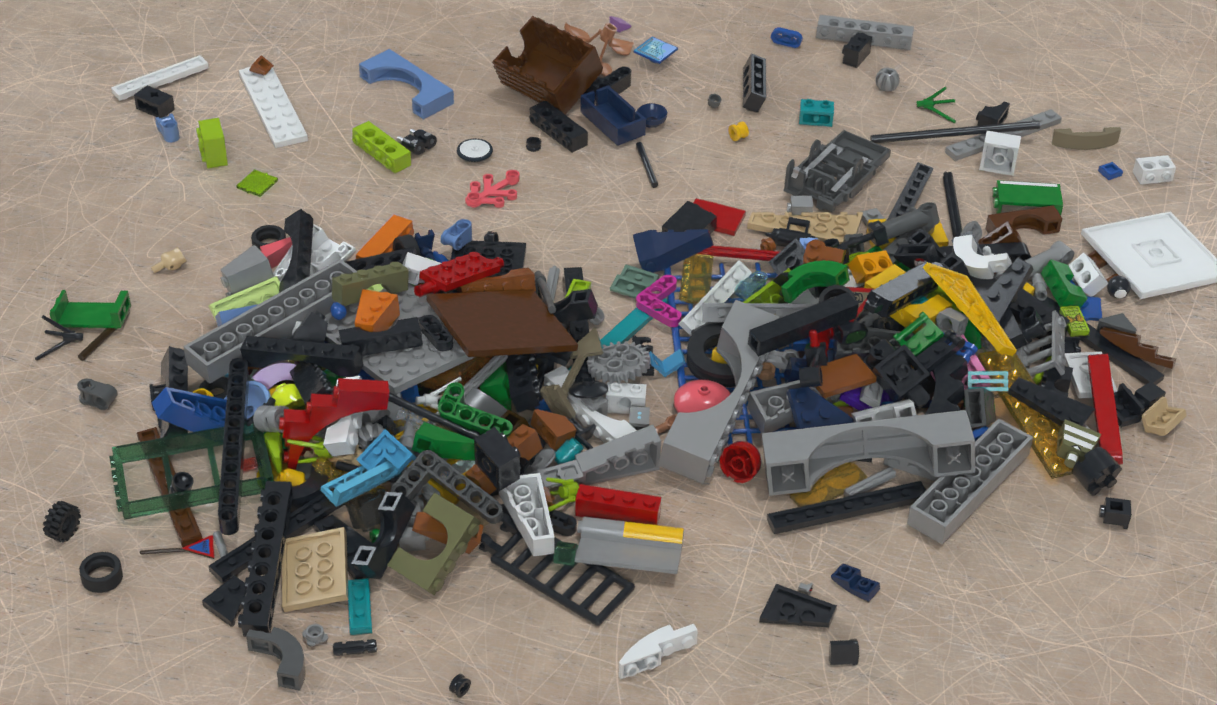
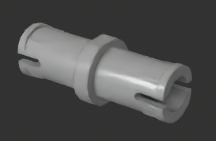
M1035 273L1031 278L1032 286L1035 288L1036 298L1043 301L1047 298V285L1043 281L1042 275Z

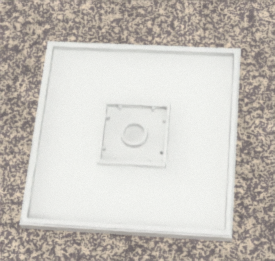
M1171 212L1084 228L1081 231V235L1119 276H1124L1129 280L1131 289L1140 299L1217 283V258Z

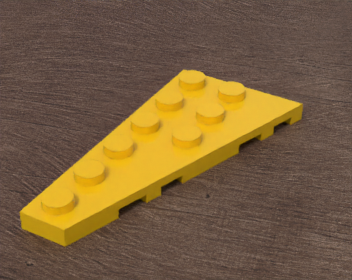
M928 262L924 265L923 269L956 304V307L988 339L998 353L1013 356L1017 352L967 275Z

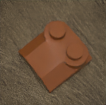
M815 239L806 246L803 264L822 260L843 264L846 250L827 247L823 241Z

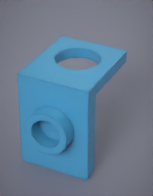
M681 349L663 361L651 351L649 352L651 365L664 377L685 364Z

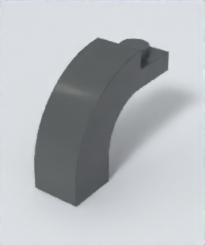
M273 627L271 633L249 629L246 635L248 651L269 654L280 659L281 663L277 670L278 686L300 691L305 680L306 669L303 649L298 640L289 632Z

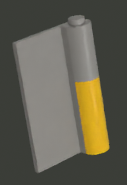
M583 517L582 521L579 520L577 533H581L575 562L671 574L678 573L684 528Z

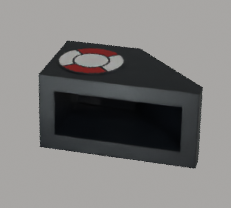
M933 243L900 244L894 254V259L910 269L926 261L929 263L940 262Z

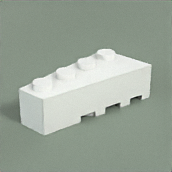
M540 473L520 475L518 481L499 491V496L532 555L555 554V537Z

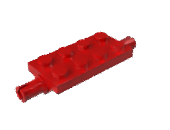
M470 252L462 257L444 261L442 264L430 266L420 271L419 278L424 280L425 283L415 286L414 293L418 297H423L430 293L447 292L499 273L500 268L504 267V261L500 257L487 259L478 252Z

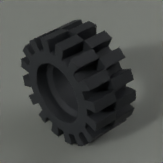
M57 501V504L54 503L52 505L53 509L49 508V514L45 515L46 521L43 522L45 526L43 531L46 536L59 542H65V540H70L69 536L72 537L74 531H77L78 528L76 526L80 524L78 519L81 518V514H79L81 511L77 506L65 501Z

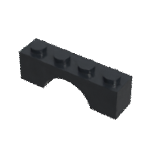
M922 228L907 238L909 244L933 243L940 259L939 263L944 266L943 268L967 275L968 277L970 276L964 261L953 252L947 255L937 245L932 236Z
M417 317L397 320L392 328L381 332H367L359 327L339 330L340 344L359 346L362 356L423 346L421 328Z
M385 493L378 508L381 520L379 535L372 545L360 546L351 563L364 578L382 579L387 565L414 512L415 506L403 493Z

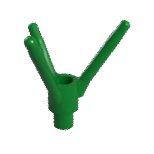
M943 87L932 96L927 97V99L917 101V107L928 108V110L956 123V120L934 108V104L955 102V99L934 101V98L944 92L947 87Z

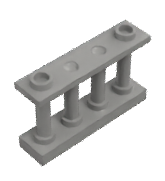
M1056 310L1052 311V322L1044 325L1046 332L1052 330V335L1031 343L1027 342V345L1016 349L1017 352L1013 357V378L1015 381L1018 377L1029 381L1031 376L1054 367L1060 375L1065 374L1066 322L1062 316H1059ZM1052 343L1051 348L1030 355L1032 350ZM1052 356V360L1030 368L1031 363Z

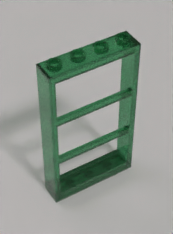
M246 422L245 441L252 440L260 477L242 480L241 498L261 494V489H265L266 481H274L263 432L257 430L254 423L248 426V422ZM225 426L112 447L113 455L109 456L111 468H115V470H111L113 483H118L114 485L115 496L120 497V499L116 500L118 512L123 513L124 520L219 502L220 477L213 447L223 445ZM207 448L215 486L170 494L172 474L168 455ZM162 456L169 494L129 502L123 463Z

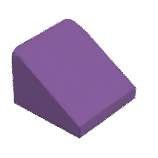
M609 17V23L616 26L619 33L631 28V25L622 18Z

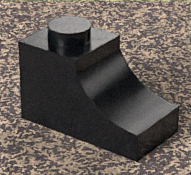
M1004 101L998 106H985L977 114V126L1003 124L1008 117L1010 103Z

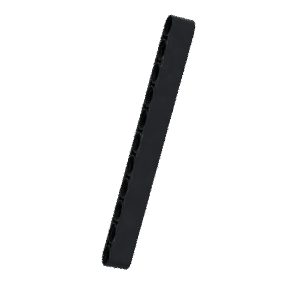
M240 357L232 359L229 364L218 504L219 527L224 535L235 534L239 530L249 392L248 362Z

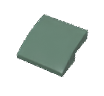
M625 264L621 274H617L610 291L636 299L640 292L659 279V275Z

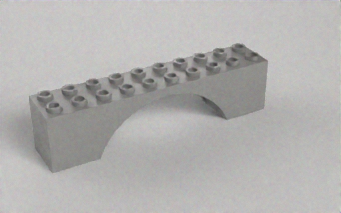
M735 300L721 328L716 351L731 368L736 388L724 401L709 409L690 413L678 412L663 442L658 466L704 484L707 477L711 478L715 468L714 464L715 462L718 463L722 454V447H726L729 439L728 435L733 432L736 425L735 420L736 418L739 419L743 410L742 406L748 401L750 389L753 390L757 379L755 378L757 375L760 376L764 366L762 364L767 361L770 354L769 352L758 356L748 345L749 330L779 319V316Z
M966 410L762 433L769 496L811 491L817 480L833 468L851 461L868 458H889L909 462L923 468L933 477L975 473V439Z

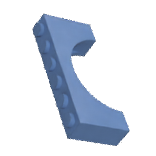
M391 49L359 63L360 78L369 84L383 80H396L417 88L420 92L412 98L413 113L423 120L454 104V92L451 88Z

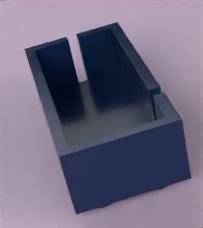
M609 85L596 90V105L594 91L581 95L580 112L617 146L645 135L646 118Z

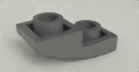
M472 387L465 397V405L501 417L507 411L500 403L475 387Z

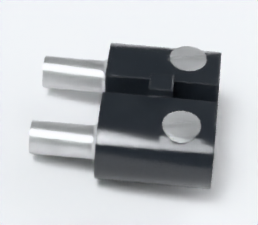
M410 129L408 136L404 138L398 136L396 138L402 146L416 155L425 152V148L429 150L437 143L436 136L422 129L417 131Z

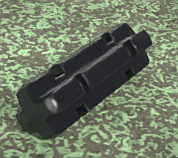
M375 639L367 640V642L358 640L346 641V644H342V642L333 643V653L335 656L343 655V653L349 655L361 654L364 651H368V653L377 651Z

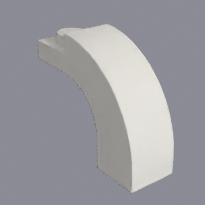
M972 235L954 237V252L964 261L969 274L973 277L993 279L994 273L1004 272L1012 264L1008 253L990 256L978 255L977 244Z

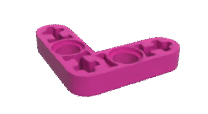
M664 275L636 296V307L669 327L679 326L678 323L681 321L682 315L680 311L662 301L676 290V277ZM658 291V292H661V293H659V294H654V293H652V292Z

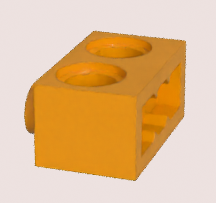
M886 250L856 255L848 264L857 284L865 283L893 265Z

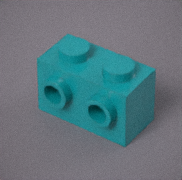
M801 99L799 124L832 127L834 101Z

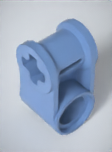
M172 113L166 117L155 118L157 129L166 142H176L179 140L178 124Z
M467 219L458 220L442 233L441 243L443 245H450L455 250H460L464 245L471 242V221Z

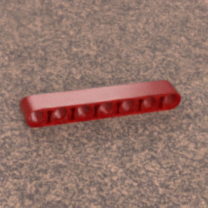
M1108 354L1088 355V369L1093 406L1095 408L1097 432L1101 434L1098 440L1099 447L1105 448L1120 465L1123 464V453Z

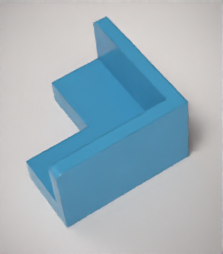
M385 429L356 460L367 470L388 460L402 472L416 457Z

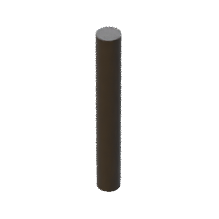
M106 328L78 355V358L84 361L117 328Z

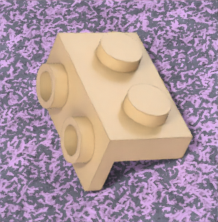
M1161 397L1142 414L1145 432L1166 436L1187 416L1186 410L1168 407L1166 397Z

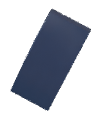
M844 563L831 575V579L843 589L868 602L880 590L879 582L861 576L860 569Z

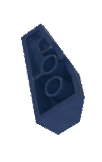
M708 229L685 230L684 232L648 230L633 234L642 270L652 273L662 271L714 245Z

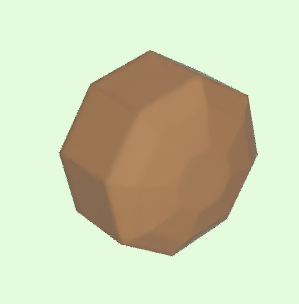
M763 362L762 365L764 366L758 377L761 380L769 381L774 378L776 367L772 363Z

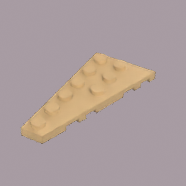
M752 212L747 223V229L762 232H772L774 228L786 229L789 217L811 221L808 233L818 238V240L825 241L834 238L838 239L839 244L843 243L844 235L858 233L863 212H857V215H848L847 212H841L840 215H831L829 212H801V215H792V212H785V215H775L773 212ZM796 225L790 226V230L805 232L806 227Z

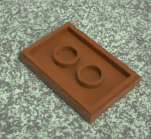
M854 354L821 366L823 385L815 388L823 398H827L875 383L877 377L861 358Z

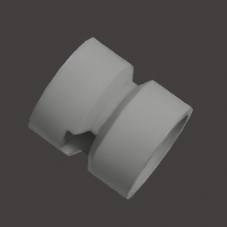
M259 406L253 416L255 427L261 432H282L278 428L279 417H283L284 409L289 408L286 406Z

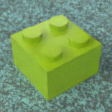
M219 118L198 121L199 128H196V132L199 138L198 146L202 162H206L207 169L227 166L225 139Z

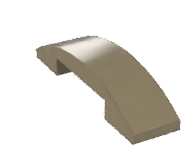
M1109 127L1104 128L1103 132L1072 133L1071 129H1054L1051 143L1052 145L1068 149H1101L1118 143L1121 128Z

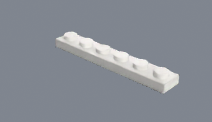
M199 55L111 87L112 93L119 101L134 96V94L147 85L157 88L208 69V62Z
M738 260L678 324L691 336L693 329L705 324V322H702V303H724L752 272Z

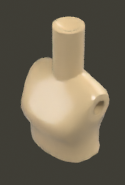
M176 247L171 251L164 252L161 255V262L152 266L151 269L154 273L163 268L177 270L187 260L180 249Z

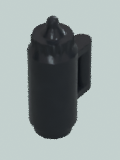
M789 217L786 229L774 228L772 232L766 233V236L772 238L776 245L786 247L795 238L798 240L800 238H815V236H811L808 233L811 221ZM796 225L806 227L805 232L790 230V226Z

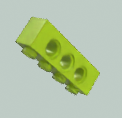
M370 121L352 128L354 144L358 145L393 173L411 166V152Z

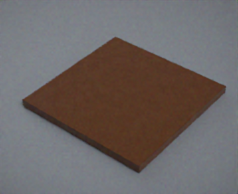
M534 290L427 294V302L468 357L578 350L577 342L554 314L548 311L547 306Z

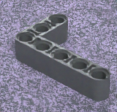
M430 450L420 453L391 488V492L399 493L400 491H406L405 496L411 502L427 482L433 479L487 522L496 524L503 519L504 513L501 504ZM426 460H434V462L431 465H424V462ZM444 471L450 472V474H449L448 477H446V478H441V477H440V474H441L442 472H444ZM412 476H420L418 481H410ZM458 484L466 485L463 490H456ZM475 496L482 497V500L480 502H472V499ZM496 508L499 511L496 515L492 516L488 514L489 510Z

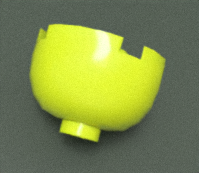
M283 383L276 387V391L271 396L276 400L274 406H286L292 410H304L303 407L306 404L295 384Z

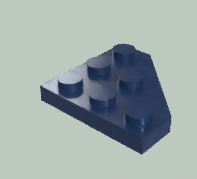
M809 387L789 389L786 392L796 429L854 423L852 417Z

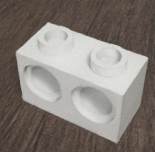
M1168 155L1136 158L1133 174L1140 184L1173 181L1176 166Z
M1082 253L1068 265L1074 274L1072 280L1075 283L1077 282V286L1081 287L1084 293H1087L1090 297H1093L1109 284L1095 262L1085 253Z

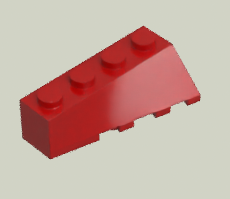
M580 484L575 499V516L658 525L661 515L662 497Z

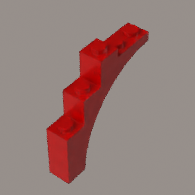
M338 378L337 386L333 387V395L311 394L310 402H306V410L284 409L283 417H279L278 428L282 430L285 446L288 447L287 451L283 452V463H287V468L296 470L298 459L305 447L287 443L288 439L309 442L325 426L340 418L364 411L387 410L389 400L388 381Z

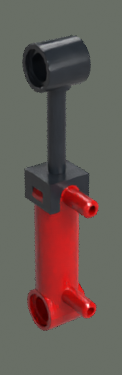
M833 327L817 333L816 330L809 331L810 342L805 346L808 367L799 369V379L802 388L823 385L821 366L828 364L827 351L830 340L834 338Z

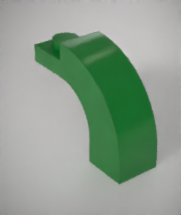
M827 260L813 261L800 265L788 273L789 280L781 286L784 301L792 303L801 293L812 287L844 286L850 281L847 265Z

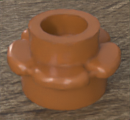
M763 238L760 248L761 250L775 251L776 245L772 238Z

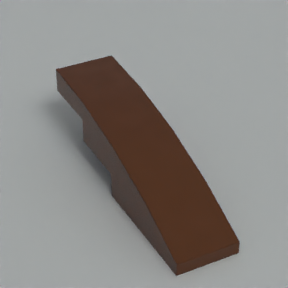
M1106 327L1100 330V334L1114 345L1138 358L1173 369L1177 358L1159 355V347L1140 343L1141 335Z

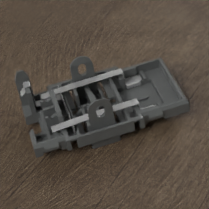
M845 130L827 145H821V141L816 139L811 145L809 156L798 167H795L794 159L790 160L786 167L783 191L793 196H812L813 199L817 200L816 208L822 211L826 209L833 212L836 206L843 201L847 202L849 198H854L862 190L863 186L872 178V175L876 174L877 168L890 157L891 150Z

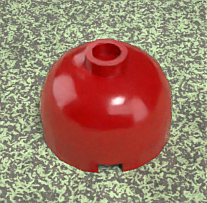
M736 441L728 445L723 450L719 459L723 473L727 477L730 476L735 479L734 482L746 483L752 480L759 472L762 464L761 454L758 449L746 441Z

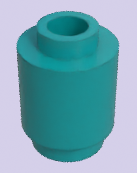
M572 437L570 440H566L555 452L556 458L554 460L558 465L575 460V455L581 453L584 447Z

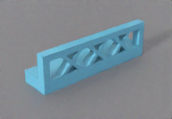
M388 460L370 470L360 466L321 486V491L337 507L398 476L401 472Z

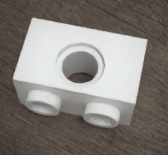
M607 382L608 392L606 393V400H608V413L630 414V407H645L647 384H618L617 382L610 384V382Z

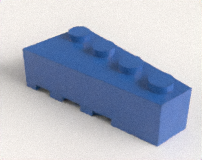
M165 387L152 402L159 419L223 444L226 399Z

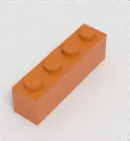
M393 215L356 254V259L392 252L395 238L408 234L414 235L412 220Z

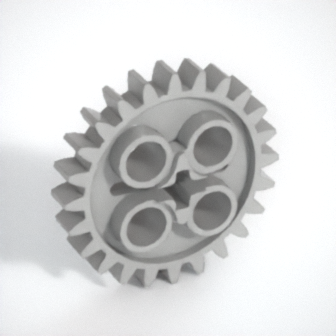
M618 341L615 345L610 342V346L602 345L604 353L602 355L589 356L587 360L588 372L591 374V377H596L597 381L602 379L603 383L610 381V384L614 381L620 384L623 380L628 383V379L636 380L635 376L642 377V373H647V369H650L651 364L649 351H646V347L642 348L641 344L635 346V342L628 344V341H625L624 344Z

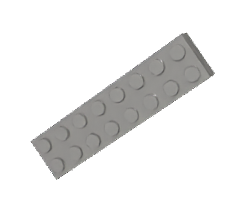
M998 419L975 442V473L939 477L910 506L907 524L943 544L1030 454L1033 437Z

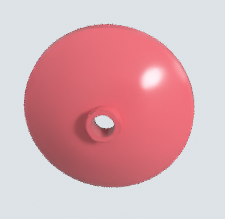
M694 380L682 385L676 391L674 406L676 411L680 413L698 412L721 403L731 393L717 382Z

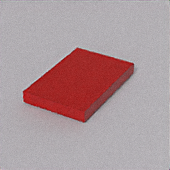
M698 198L693 202L717 216V228L714 230L716 232L735 236L746 216L745 210Z

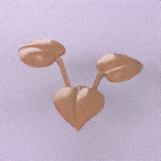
M567 23L564 25L565 31L583 39L587 43H590L600 34V39L605 42L599 57L603 66L600 75L605 77L613 72L609 64L602 62L607 44L612 47L614 52L625 56L630 54L634 42L613 38L617 28L611 23H606L603 30L599 29L591 38L587 32Z

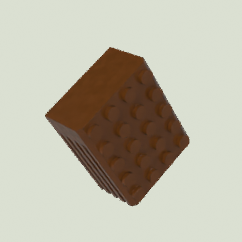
M532 16L519 31L524 41L522 54L515 58L511 55L508 46H506L492 61V64H494V69H496L498 78L503 85L538 103L546 100L566 115L580 99L581 95L585 93L602 73L603 66L595 46L577 36L571 35L565 30L558 29L557 26L551 23H546L545 20L539 17Z

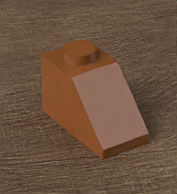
M539 409L533 412L530 425L537 430V433L554 451L559 449L566 440L575 437L577 429L565 416Z

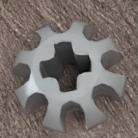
M882 68L877 73L875 81L880 90L889 92L897 88L900 78L895 69Z
M366 423L365 427L359 429L358 445L365 451L385 430L383 426L378 423Z

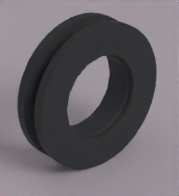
M712 323L697 329L688 341L686 360L689 370L699 380H711L724 387H735V379L729 365L714 362L705 354L709 348L718 345L721 328L724 323Z

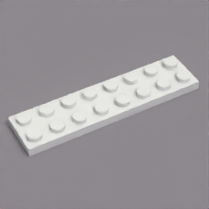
M250 67L239 70V76L274 147L279 148L308 141V135L274 69L272 68L266 75L249 71Z

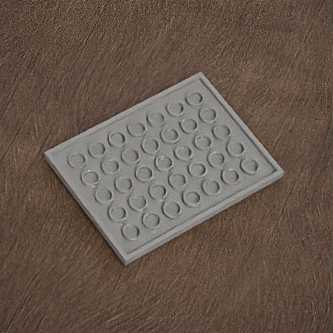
M408 283V290L394 293L398 295L400 315L390 328L396 324L397 320L417 317L419 321V318L424 315L435 316L446 328L427 302V295L423 297L416 296L414 286ZM382 289V290L379 291V292H388V291H387L386 289ZM359 302L345 306L347 315L342 320L334 319L331 313L324 315L326 317L324 321L328 323L325 336L327 343L341 345L339 330L355 327ZM421 332L423 346L362 356L364 364L362 370L375 380L388 381L389 391L397 394L474 357H468L454 337L451 350L438 351Z

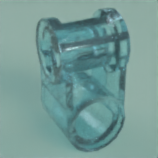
M763 271L753 272L749 277L737 284L734 291L735 295L744 301L766 285L768 280L767 273Z

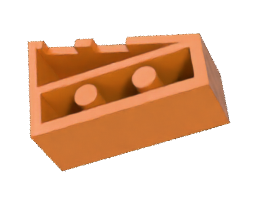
M362 289L355 327H359L367 332L388 330L400 315L398 295Z

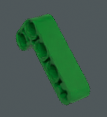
M454 382L447 386L438 403L439 416L469 430L474 429L480 432V435L494 427L500 433H504L506 437L513 432V426L510 421L465 405V390L462 384Z

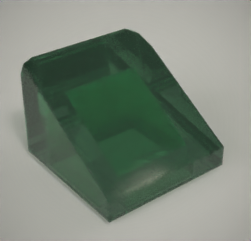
M558 541L554 551V563L573 566L578 545Z

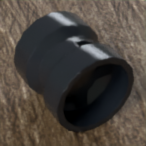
M178 472L174 475L169 493L175 500L183 501L189 497L194 483L193 477L189 473Z

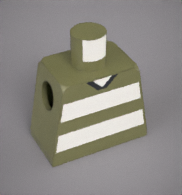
M1065 419L1058 431L1056 455L1065 459V466L1073 468L1078 460L1082 463L1086 459L1084 455L1094 449L1101 434Z

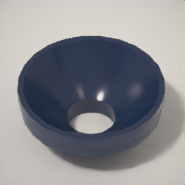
M647 103L637 109L646 118V127L656 128L667 119V109L660 104Z

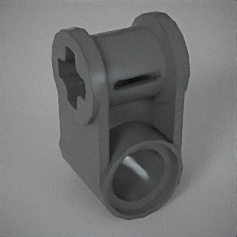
M89 378L82 379L77 384L80 391V403L96 407L100 410H106L118 396L117 390L110 384H104Z

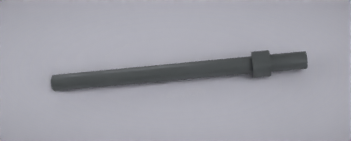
M536 271L535 283L539 285L548 311L555 313L556 307L547 288L546 278L541 271Z

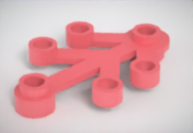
M508 170L506 178L492 187L493 175H483L484 191L478 193L481 190L480 182H471V192L467 194L465 203L473 208L481 204H494L496 208H502L504 206L503 197H486L507 196L508 200H516V190L500 189L507 185H516L520 180V173L517 170Z

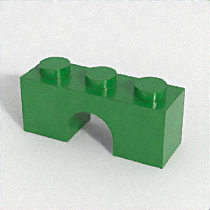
M1050 259L1043 268L1041 275L1060 307L1079 306L1081 308L1088 298L1081 287L1070 282L1074 277L1071 269L1067 264Z

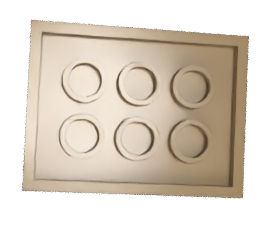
M341 527L287 538L282 561V608L284 612L348 600L347 539L345 528Z

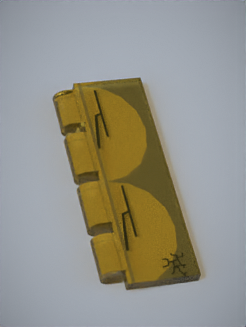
M697 253L684 260L679 296L681 301L697 304L710 291L714 256Z
M848 462L825 473L813 485L811 491L791 493L790 498L798 507L833 500L843 495L845 488L868 477L855 463Z

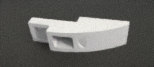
M691 624L677 630H673L671 625H667L639 640L619 661V678L632 677L642 671L654 669L661 665L662 656H668L676 651L688 649L696 645L698 630L695 625Z

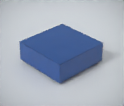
M1113 162L1101 165L1098 169V172L1108 180L1123 175V170Z

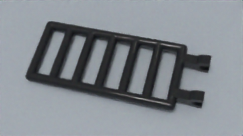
M504 513L501 520L503 523L500 525V529L504 532L509 531L514 535L503 546L494 542L486 533H483L480 542L482 543L479 545V549L493 554L490 558L492 563L597 626L601 625L635 589L634 583L607 567L585 564L589 568L563 594L558 593L553 588L578 564L575 562L577 550L555 537V554H548L528 574L518 568L532 556L529 548L523 551L511 564L502 559L523 538L512 517ZM562 552L572 557L546 584L535 579ZM596 572L607 577L580 605L570 600ZM614 582L624 587L597 616L587 610Z

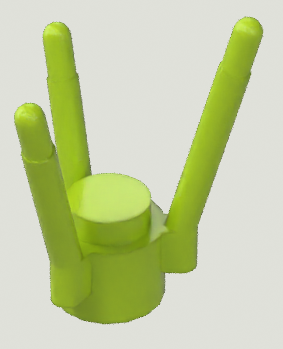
M314 435L312 440L318 441L316 444L290 439L287 440V443L314 448V453L318 455V457L298 460V464L317 461L327 462L328 458H332V456L323 445L324 439Z
M546 478L548 482L562 484L558 490L549 492L551 495H559L565 499L548 507L549 512L570 502H575L579 488L577 482H574L573 479Z

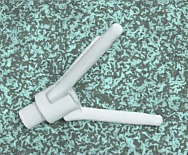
M458 377L430 394L416 397V404H423L438 410V400L443 396L438 394L445 391L449 384L458 383L462 378Z

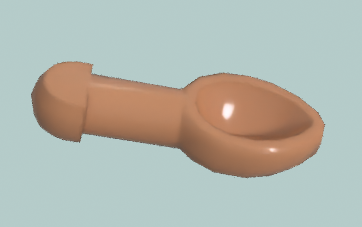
M677 414L667 417L665 423L655 427L658 435L666 430H670Z

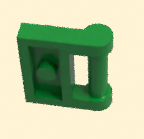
M921 312L918 315L919 317L900 333L893 335L896 342L900 346L905 344L915 357L944 336V333L924 312ZM923 323L926 324V326H924L920 331L913 335L909 340H904L908 335H910Z

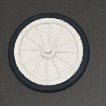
M467 139L457 147L458 156L469 162L486 160L493 153L492 145L483 139Z

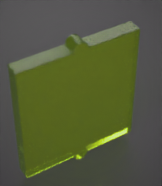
M254 169L236 187L246 191L247 194L251 193L261 197L278 181V178Z

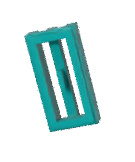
M968 371L967 389L985 388L989 391H1008V371ZM972 375H1003V379H972ZM972 383H1003V387H972Z

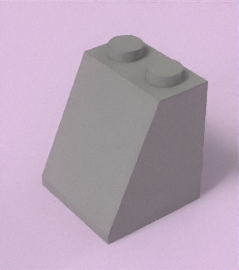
M254 245L221 269L223 277H220L223 286L227 288L226 297L271 279L274 275L268 258Z

